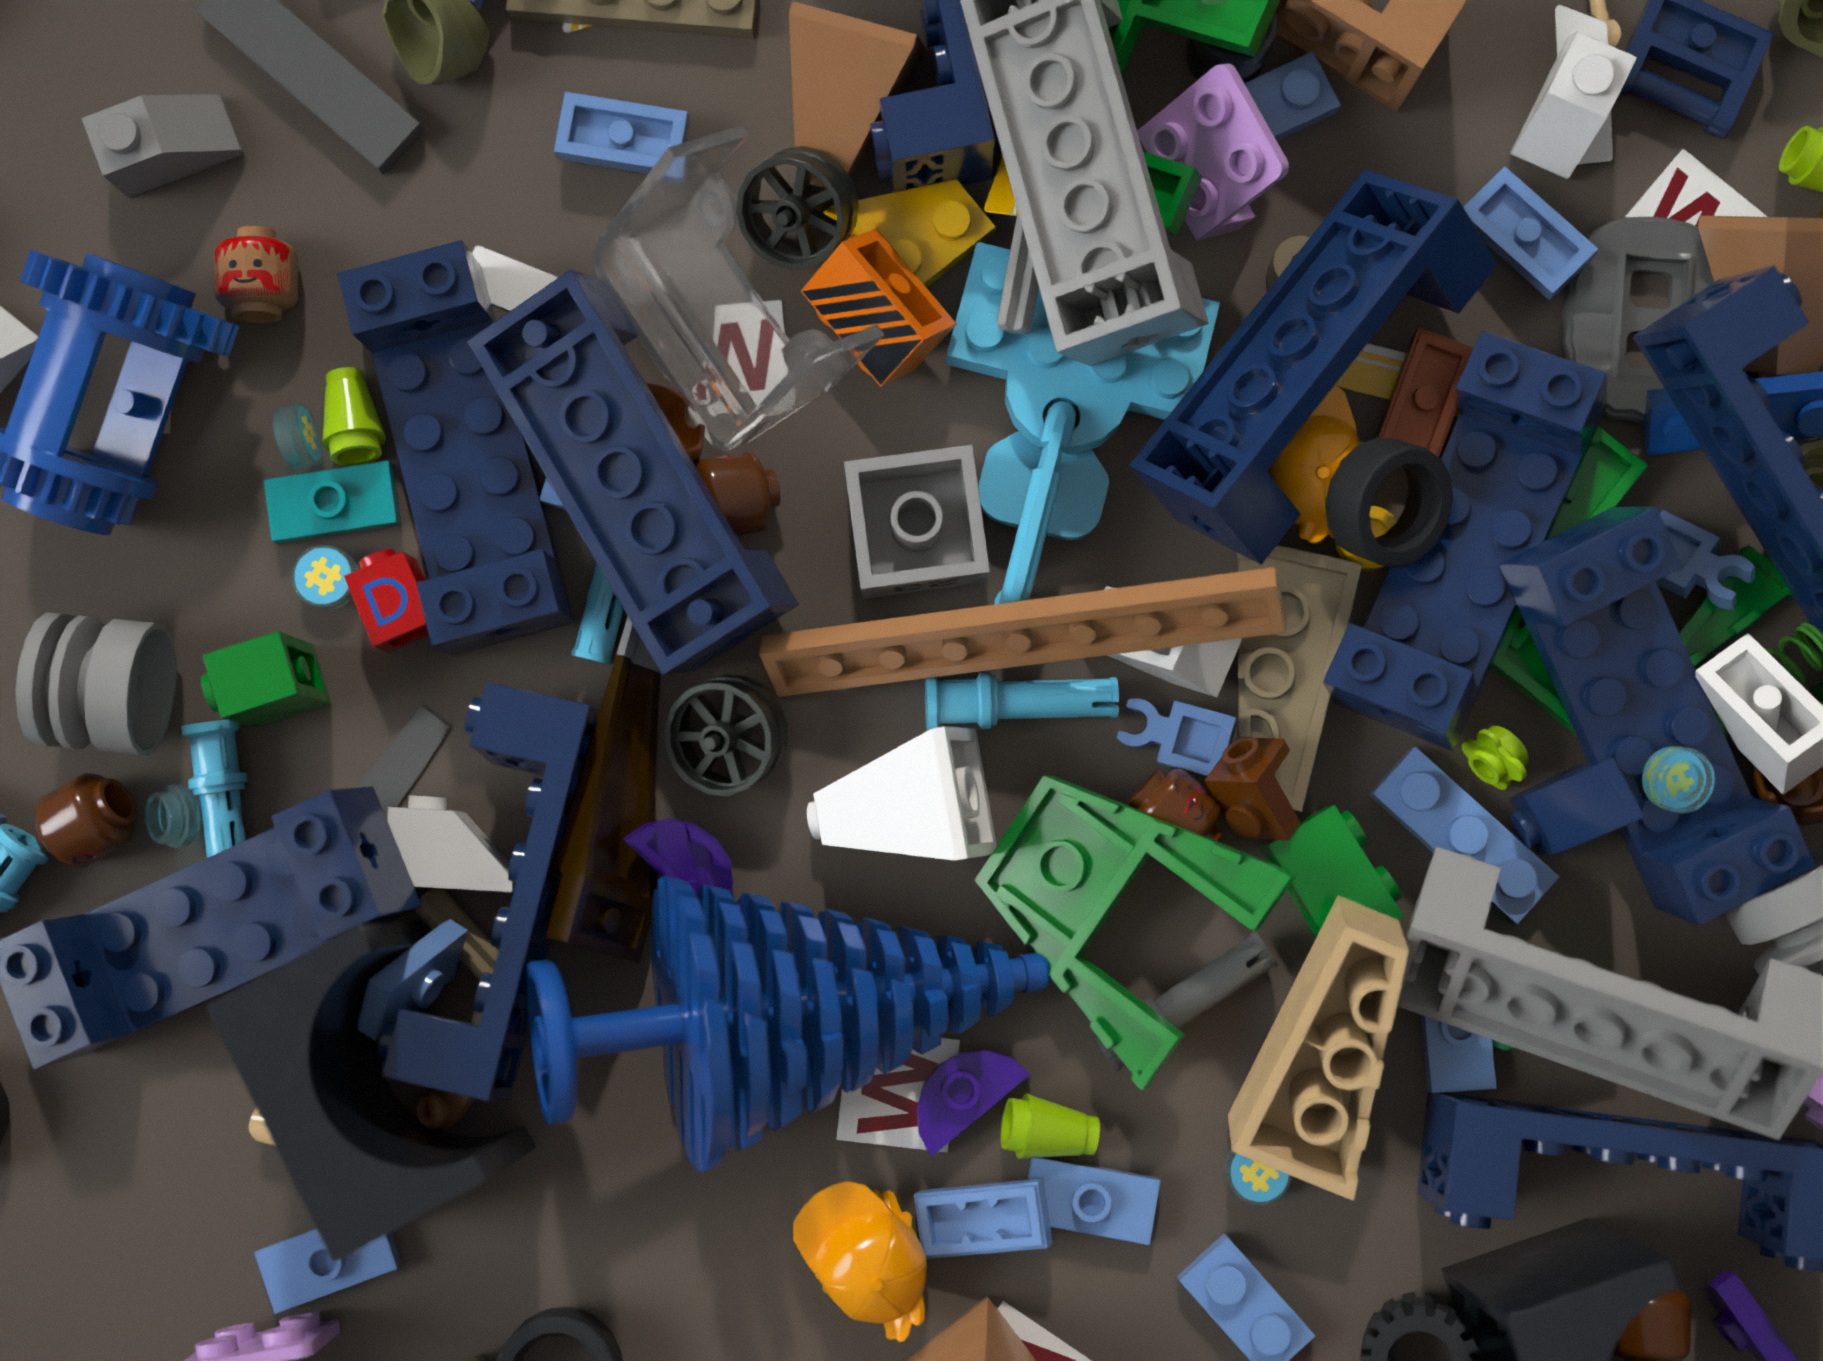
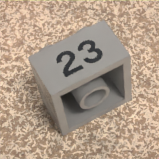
M972 445L844 462L863 599L988 582L990 569Z

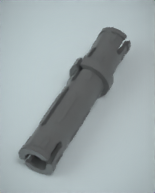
M1254 931L1248 938L1157 998L1153 999L1150 994L1141 1001L1180 1029L1271 968L1274 969L1279 965L1273 955L1267 950L1268 948L1260 936ZM1095 1036V1041L1103 1054L1109 1058L1108 1061L1116 1072L1121 1070L1122 1066L1125 1065L1112 1048L1107 1049L1098 1036Z

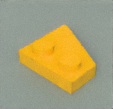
M955 179L858 200L859 208L856 226L848 239L877 228L927 288L974 251L977 241L984 243L993 236L996 226L958 180ZM835 205L823 211V214L837 221Z

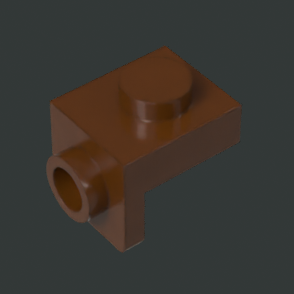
M1236 738L1226 747L1222 757L1204 780L1213 797L1221 804L1226 822L1237 837L1288 841L1300 824L1297 815L1274 776L1290 752L1283 738Z

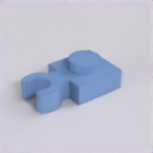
M1662 510L1660 516L1683 568L1657 580V585L1685 599L1695 585L1706 589V594L1714 605L1722 609L1733 610L1737 605L1736 593L1723 587L1720 583L1727 577H1738L1751 584L1755 579L1754 565L1748 559L1739 555L1717 556L1721 550L1720 537Z
M1139 698L1128 699L1126 707L1133 712L1146 715L1147 727L1142 733L1137 735L1119 731L1117 739L1132 749H1144L1153 744L1161 745L1156 760L1158 764L1174 769H1183L1188 773L1207 778L1222 757L1226 747L1232 743L1238 720L1233 716L1174 700L1168 718L1161 716L1150 702Z

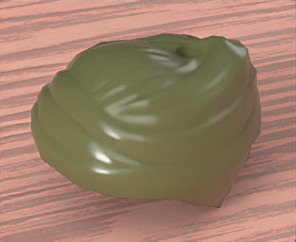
M386 0L384 4L382 18L386 32L411 79L419 84L441 85L443 83H451L456 79L461 80L478 70L484 55L488 51L491 36L489 28L469 0Z

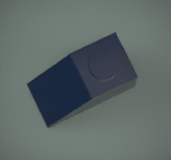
M1614 757L1575 764L1509 798L1516 811L1510 815L1516 834L1527 848L1535 847L1538 855L1560 853L1645 817Z

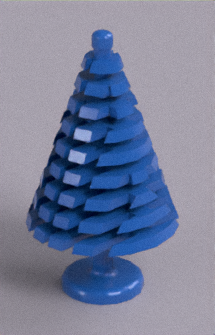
M663 876L658 879V889L654 888L651 908V967L655 1007L578 1018L571 1017L563 979L557 966L547 960L527 964L525 980L528 1033L541 1111L547 1125L564 1123L573 1118L577 1106V1059L663 1046L664 1076L670 1105H674L675 1125L681 1144H684V1151L691 1166L695 1164L696 1171L703 1172L722 1162V1156L727 1153L728 1145L730 1148L735 1146L736 1152L762 1139V1128L765 1125L768 1129L774 1128V1132L794 1123L802 1114V1105L807 1111L813 1109L814 1113L833 1102L839 1087L845 1093L849 1091L852 1093L871 1082L876 1068L883 1074H886L902 1066L903 1062L910 1058L912 1049L923 1055L940 1046L941 1034L947 1032L948 1024H950V1033L961 1034L979 1022L981 1007L982 1009L987 1007L986 1016L994 1017L1011 1008L1015 991L1021 990L1023 993L1045 990L1051 980L1048 974L1050 972V965L1042 954H1037L1036 952L1020 954L1015 959H1009L1007 952L1002 951V945L977 942L973 955L970 945H966V939L937 936V945H935L934 940L929 938V932L901 925L899 943L896 933L891 932V926L880 920L863 917V924L857 922V925H853V919L847 914L825 909V912L819 911L817 919H815V913L807 905L789 901L781 902L778 911L775 912V905L768 897L742 893L736 902V899L729 890L703 884L697 890V898H695V891L688 882L682 879Z

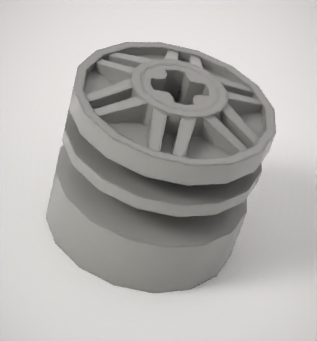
M49 612L43 614L34 622L29 631L18 663L15 693L17 717L23 736L35 746L59 747L62 745L65 749H85L92 743L99 752L151 756L161 745L166 734L175 703L177 663L171 633L164 624L112 619L104 626L98 617L78 615L74 618L73 615Z
M1823 847L1810 851L1816 866L1724 913L1741 944L1752 945L1774 940L1775 944L1770 946L1754 961V968L1759 976L1770 958L1790 965L1802 966L1811 972L1823 975Z

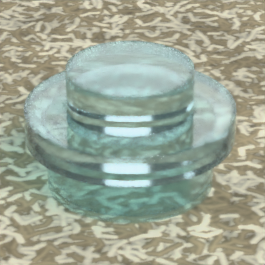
M182 784L167 785L161 792L152 793L145 807V823L152 840L158 844L166 843L171 848L187 847L192 843L196 833L201 828L203 820L199 800Z

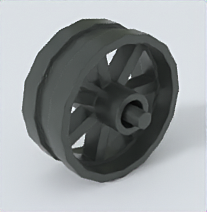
M798 146L782 149L748 173L738 190L736 214L741 233L756 254L772 265L790 270L814 267L829 257L841 242L848 240L856 226L859 202L854 182L841 163L822 150ZM781 164L797 166L794 190L775 166ZM810 172L822 180L826 189L819 191L814 186L808 185ZM763 177L781 201L759 200ZM831 198L834 200L837 221L820 212L823 202ZM762 213L772 214V220L776 225L774 232H772L764 220ZM810 224L834 236L827 246L819 250L816 249ZM796 230L801 249L791 247L782 241L787 232Z
M725 674L687 689L672 704L664 724V746L673 769L688 785L708 795L730 796L748 790L755 784L763 781L780 765L788 746V723L780 702L766 686L747 676ZM709 690H725L722 717L703 696V693ZM739 697L745 699L756 714L747 718L743 714L737 713ZM693 707L708 724V727L704 729H689V715ZM760 722L765 732V746L750 739L753 733V726ZM691 741H699L701 749L706 753L702 760L695 754ZM738 749L762 760L757 771L749 777H746ZM719 756H725L731 779L724 778L710 770Z

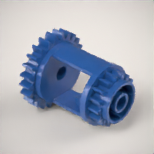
M31 249L19 281L43 291L38 305L48 310L7 428L0 427V485L5 486L1 499L25 512L68 527L95 534L112 535L115 524L131 525L140 498L153 499L158 482L149 477L148 474L188 360L201 363L205 350L229 357L240 327L192 308L196 293L90 253H86L81 267ZM106 333H110L131 341L93 453L69 446L68 442Z

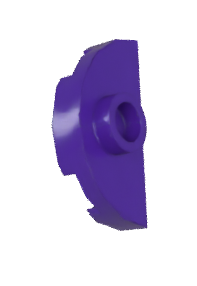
M667 818L645 823L623 838L662 877L667 876L688 882L695 891V898H697V890L703 884L729 890L730 893L732 891L733 877L730 858L713 835L693 822Z
M989 1050L960 1052L939 1063L923 1083L916 1107L918 1133L930 1157L1031 1074L1011 1057Z
M1724 1270L1706 1284L1705 1290L1709 1299L1719 1312V1315L1712 1319V1322L1736 1351L1741 1352L1747 1348L1757 1361H1799L1737 1274Z

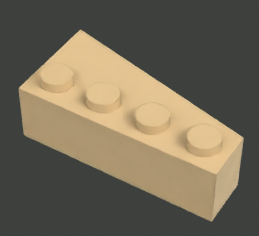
M1339 895L1337 896L1228 1113L1232 1152L1354 1201L1358 1184L1357 1171L1361 1153L1366 1148L1370 1130L1369 1117L1375 1090L1379 1089L1384 1068L1382 1059L1388 1032L1392 1030L1409 954L1399 920Z

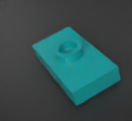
M388 460L264 480L271 541L276 544L401 526L394 467Z

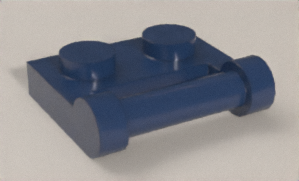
M1647 0L1624 51L1637 57L1619 95L1625 97L1628 92L1636 94L1705 125V133L1722 140L1735 122L1774 33L1701 0ZM1646 56H1650L1722 88L1723 92L1719 101L1712 100L1642 69L1641 67Z

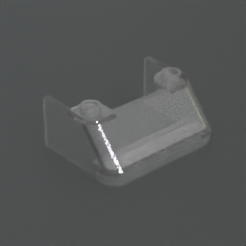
M742 125L668 147L599 238L593 254L598 278L609 283L637 330L639 340L673 391L687 398L689 402L688 413L696 425H705L704 437L713 447L722 451H730L751 442L833 388L884 336L879 326L875 325L835 342L825 333L816 329L800 332L789 341L723 243L736 226L737 203L733 193L719 174L749 136Z

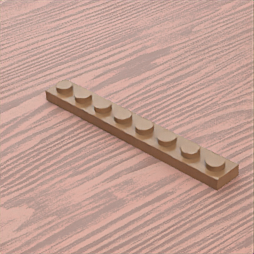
M1276 567L763 635L759 656L777 696L782 697L1286 633V622Z

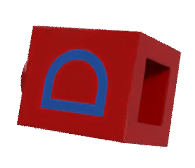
M393 548L384 549L362 558L358 562L360 569L344 576L373 647L389 653L429 636L416 585L417 582L426 579L417 559L404 551L396 554Z

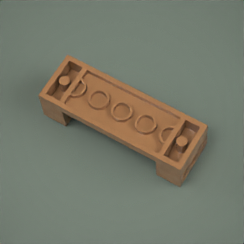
M1280 0L1276 9L1278 27L1275 38L1302 55L1314 51L1322 67L1397 112L1449 32L1467 0H1390L1382 13L1371 8L1369 0Z

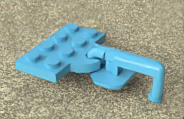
M977 241L955 321L957 325L952 332L945 364L1005 379V405L1013 425L1018 429L1014 434L989 448L978 485L981 509L986 516L997 523L1018 528L1003 588L997 594L994 605L1031 600L1030 596L1046 535L1063 540H1078L1089 535L1097 527L1109 487V477L1092 449L1100 447L1118 431L1127 411L1163 420L1169 416L1204 371L1220 302L1202 298L1209 322L1207 325L1088 366L1057 353L1040 289L1029 334H1013L998 328L997 320L1011 250Z

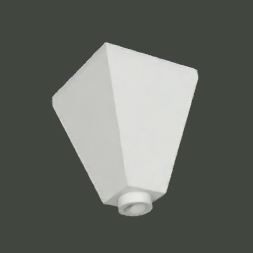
M945 726L931 729L813 794L814 802H809L807 806V821L810 832L815 840L821 839L822 845L947 860L988 856L992 854L997 846L976 729Z

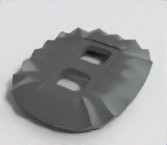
M1622 217L1592 230L1587 237L1598 248L1595 258L1566 285V300L1561 313L1564 324L1562 346L1567 360L1607 373V408L1604 415L1608 419L1630 420L1644 424L1647 390L1664 389L1653 369L1633 368L1627 364V337L1631 333H1639L1714 283V279L1698 227L1687 222L1662 217ZM1633 273L1662 274L1668 278L1669 298L1666 308L1639 307L1631 302L1630 288Z

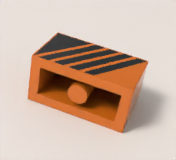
M877 228L841 242L801 290L802 294L815 308L820 320L833 329L853 353L860 368L871 375L880 387L914 371L957 325Z

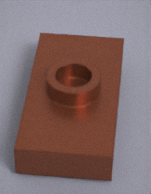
M1422 328L1414 331L1375 438L1381 437L1405 441L1427 448L1439 457L1458 406L1455 388L1474 347Z

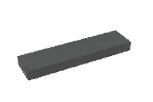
M204 0L195 10L204 21L382 175L387 172L424 131L421 124L278 0Z

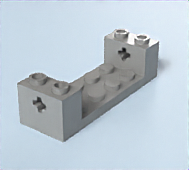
M960 0L1057 353L1091 366L1209 324L1192 263L1170 249L1108 30L1109 27L1123 22L1118 1Z
M1436 846L1404 936L1409 954L1397 1007L1777 1140L1780 1139L1823 1073V975L1811 972L1802 966L1790 965L1770 958L1738 1015L1725 1008L1706 1005L1665 991L1655 984L1639 982L1595 967L1587 961L1571 959L1527 944L1517 937L1504 936L1484 929L1501 868L1479 861L1472 856L1458 854Z

